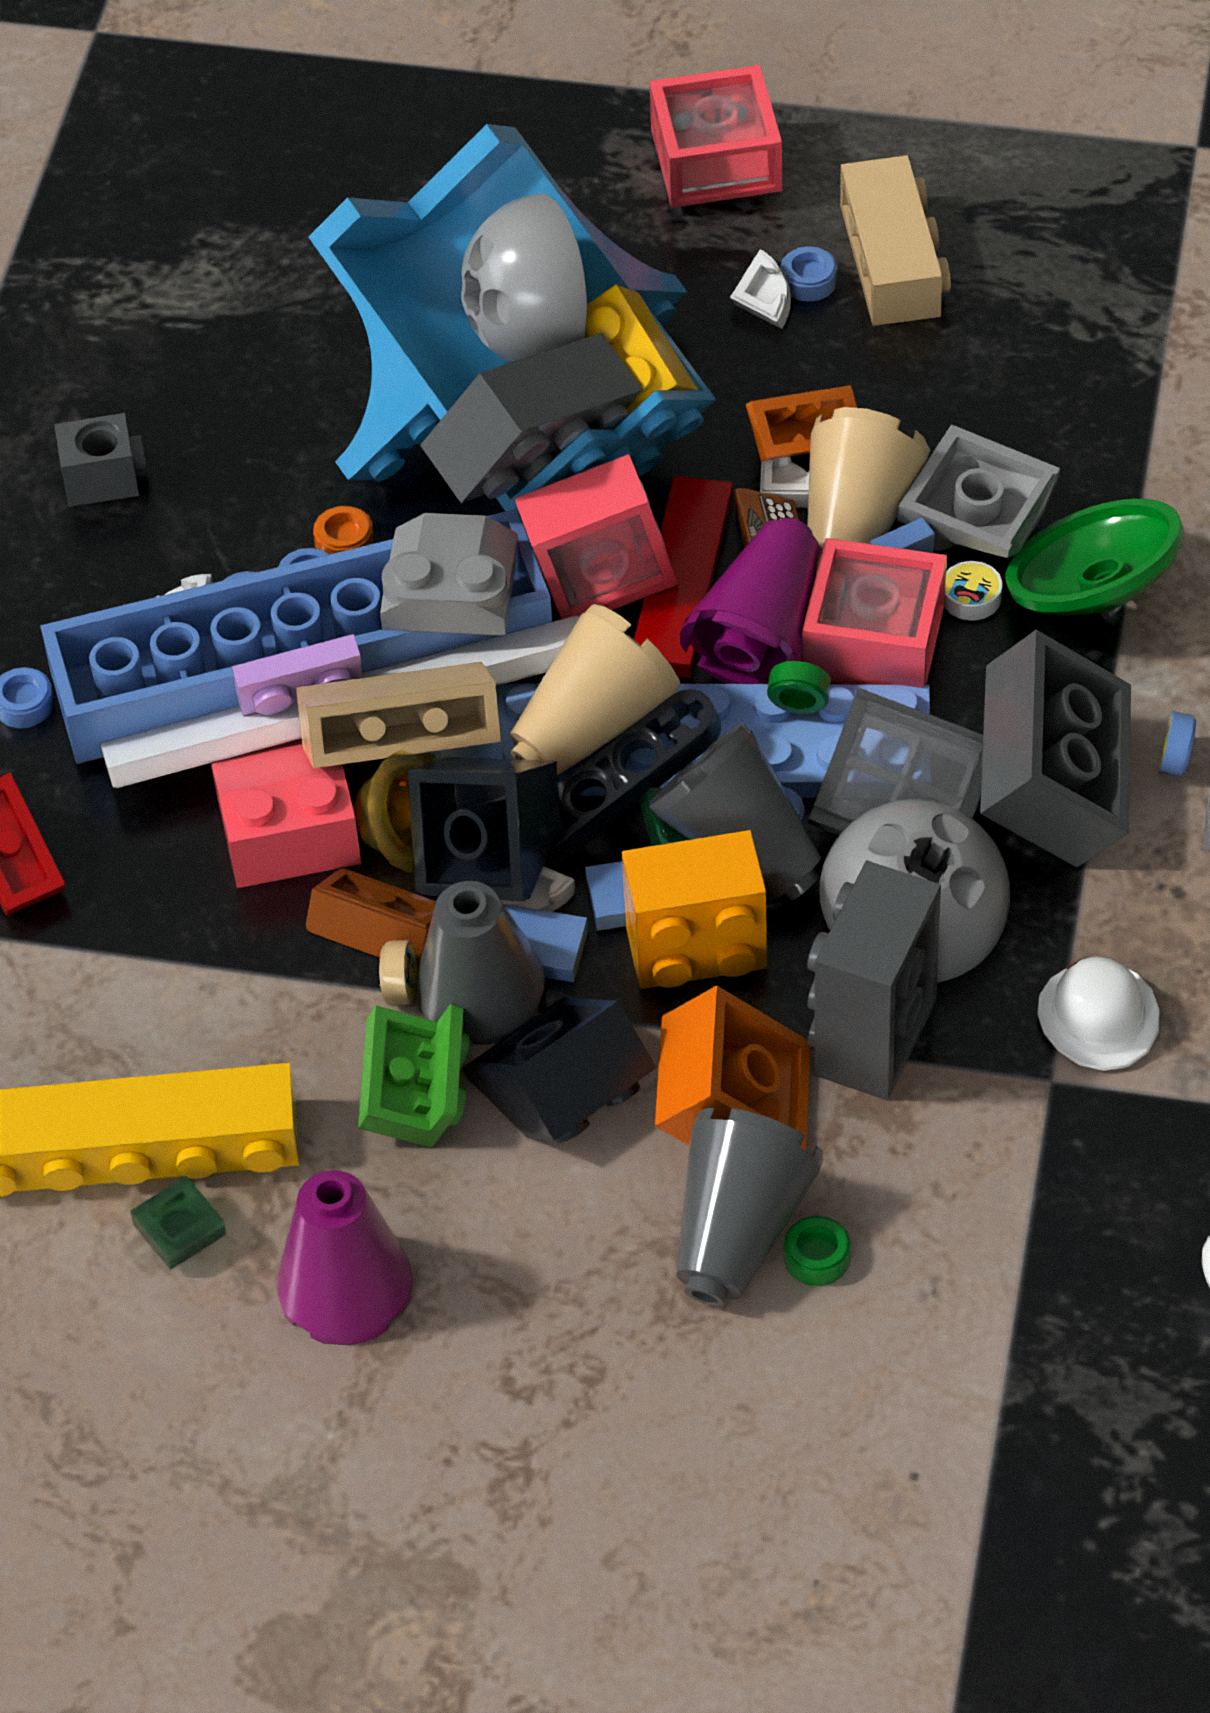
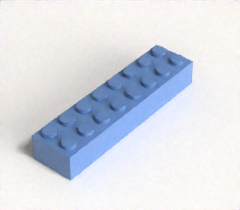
M514 509L488 516L518 533L519 542L506 634L551 623V597L518 510ZM393 539L40 625L50 673L76 764L103 758L100 743L240 706L232 666L354 634L361 657L362 673L502 635L382 630L380 617L383 599L382 572L385 565L389 562Z

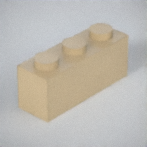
M908 155L841 164L840 206L872 325L878 326L941 317L942 293L950 292L951 289L950 271L946 257L937 258L935 251L939 250L938 229L934 217H925L924 211H927L928 203L923 177L914 178Z
M482 662L296 687L302 746L313 768L501 742L496 684Z

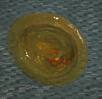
M399 750L382 761L376 773L364 781L355 797L353 811L357 832L366 845L382 852L391 865L409 873L414 872L408 769L438 761V759L430 752L412 754L411 752Z

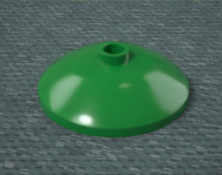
M1123 499L1095 505L1054 522L1029 539L1023 545L1020 552L1011 559L1006 570V584L1016 603L1024 608L1045 615L1079 616L1112 610L1139 596L1168 570L1183 544L1184 527L1177 511L1170 505L1157 500Z

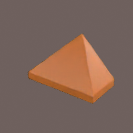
M851 385L755 400L747 403L746 408L761 461L809 454L811 432L817 417L822 414L823 421L832 418L834 409L842 407L857 408Z

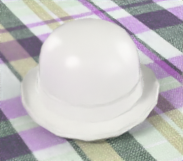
M1095 956L1078 960L1051 977L1038 998L1037 1016L1045 1036L1061 1054L1081 1066L1102 1071L1129 1067L1148 1054L1159 1033L1160 1010L1152 988L1138 973L1127 969L1124 965L1110 958Z

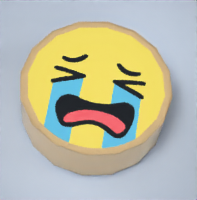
M411 940L387 941L382 946L379 964L380 986L383 998L389 1005H412L415 1003L417 996L416 976L418 972L414 944Z

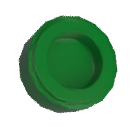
M782 662L775 665L770 671L767 697L775 706L784 711L796 714L815 713L824 709L829 702L831 677L819 666L808 662Z
M811 1216L802 1218L794 1223L785 1234L783 1259L786 1269L796 1280L807 1285L822 1286L835 1282L845 1274L850 1266L851 1240L848 1231L839 1222L829 1217Z

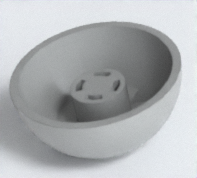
M537 193L518 198L503 205L480 225L468 244L462 262L463 287L461 298L469 323L481 341L500 358L511 363L584 339L587 296L579 247L572 227L557 202L546 194Z
M907 799L886 803L869 810L854 820L844 829L831 847L823 864L819 889L822 912L829 930H831L835 922L833 911L841 887L845 882L854 884L865 861L868 860L941 884L937 983L953 979L970 971L980 964L998 943L1005 928L1010 908V883L1007 868L997 845L980 824L965 813L946 804L930 800ZM921 865L926 866V867L932 869L936 874H934V873H933L932 871H930L929 869H927V868H925V867H922Z

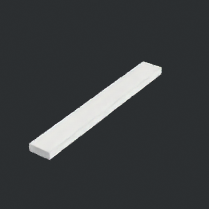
M579 616L569 617L506 634V636L487 639L364 672L362 675L363 678L482 662L495 680L496 686L528 678L548 671ZM298 702L292 703L287 709L279 713L270 715L254 713L243 716L240 706L100 743L112 786L119 788L301 739Z

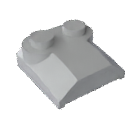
M951 424L900 502L897 521L908 524L922 517L935 533L934 550H946L959 544L982 552L1009 558L1020 552L1045 512L1059 478L1060 468Z
M424 513L398 526L395 530L389 562L385 565L382 572L383 599L380 611L382 630L506 636L519 542L518 533L483 515Z

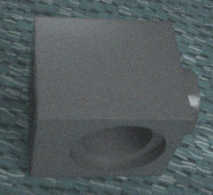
M125 413L54 424L69 507L139 496L135 472L147 470L141 435L129 437Z

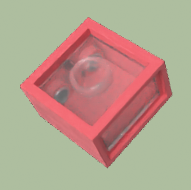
M760 65L649 81L651 131L671 208L782 192V140Z
M629 454L514 498L561 620L577 615L580 617L593 604L614 610L679 585L665 549L664 540L652 514L647 494L641 480L638 478Z
M825 538L802 629V662L817 665L825 670L831 677V683L904 685L925 688L945 607L947 555Z

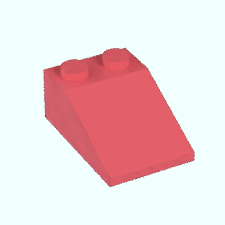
M302 738L210 763L237 889L361 864L356 820L342 764L313 768L303 749Z

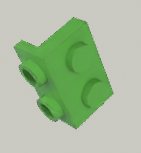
M450 1004L437 1022L377 1005L366 1018L358 1129L432 1148L449 1125L456 1126L458 1124L466 1102V1090L459 1087V1075L469 1049V1034L462 1032L463 1007Z

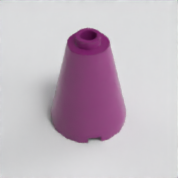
M782 518L781 520L766 522L686 618L680 630L681 647L686 653L691 645L701 655L697 666L705 673L725 684H768L770 671L775 665L788 661H801L803 649L802 629L814 586L820 551L817 539L806 524L793 518Z
M337 1170L324 1171L309 1178L299 1190L277 1276L278 1297L284 1315L294 1326L295 1322L298 1326L310 1332L311 1338L323 1344L354 1345L375 1339L388 1330L387 1323L401 1309L402 1313H404L410 1303L413 1284L411 1265L404 1249L362 1183L355 1176L347 1172Z

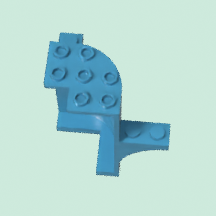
M486 124L409 202L347 197L308 237L356 304L367 331L371 350L372 381L366 412L354 439L345 452L335 461L348 480H375L380 482L394 475L405 463L403 456L415 444L422 443L479 373L509 363L492 352L481 341L469 323L461 298L463 287L461 271L468 244L480 225L503 205L527 195L546 194L556 201L565 213L574 232L582 259L587 304L615 284L639 293L698 390L655 391L615 429H588L584 431L529 483L527 480L516 483L506 493L497 497L496 499L504 510H518L514 498L628 454L638 477L647 474L663 459L660 451L674 439H682L694 432L704 421L702 413L716 401V398L662 327L674 316L676 312L674 305L688 293L674 274L658 271L640 262L596 228L566 196L515 127Z

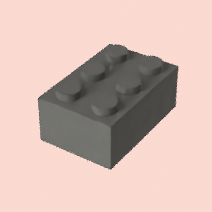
M599 333L479 373L420 446L461 503L486 495L488 499H495L510 490L516 483L525 480L529 483L584 431L588 429H615L630 415L627 408L643 389L603 333Z
M1038 630L1033 631L986 665L980 814L1075 867H1079L1129 834L1131 684Z
M866 860L854 884L845 882L841 887L833 911L835 922L829 934L820 932L817 935L807 964L808 970L815 972V979L807 1003L808 1009L815 1011V1017L807 1041L809 1047L815 1048V1076L887 1101L889 1100L937 999L941 884Z

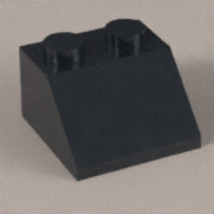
M448 757L408 769L416 894L440 896L446 888L455 883L477 881L492 888L500 900L525 901L530 899L560 827L557 761Z
M562 997L462 1067V1070L468 1080L527 1138L562 1143L582 1133L590 1125L587 1117L605 1104L606 1106H614L636 1094L641 1088L638 1081L657 1067L619 1001Z

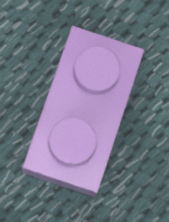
M354 634L232 666L236 694L243 716L254 713L270 715L287 709L292 703L298 702L296 687L363 678L361 657Z

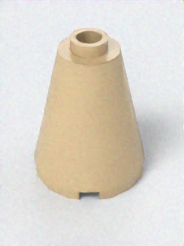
M851 407L834 409L832 418L823 421L822 414L816 418L810 438L807 523L820 546L816 574L825 538L870 544L871 540L888 533L898 517L899 504L925 466L930 452L925 438L918 431L915 430L912 439L898 430L901 420L878 411Z
M593 604L585 613L580 615L510 732V738L515 745L510 753L515 760L557 761V773L560 775L620 736L663 701L677 693V690L681 687L680 680L669 662L648 639L640 645L624 633L632 624L607 607Z

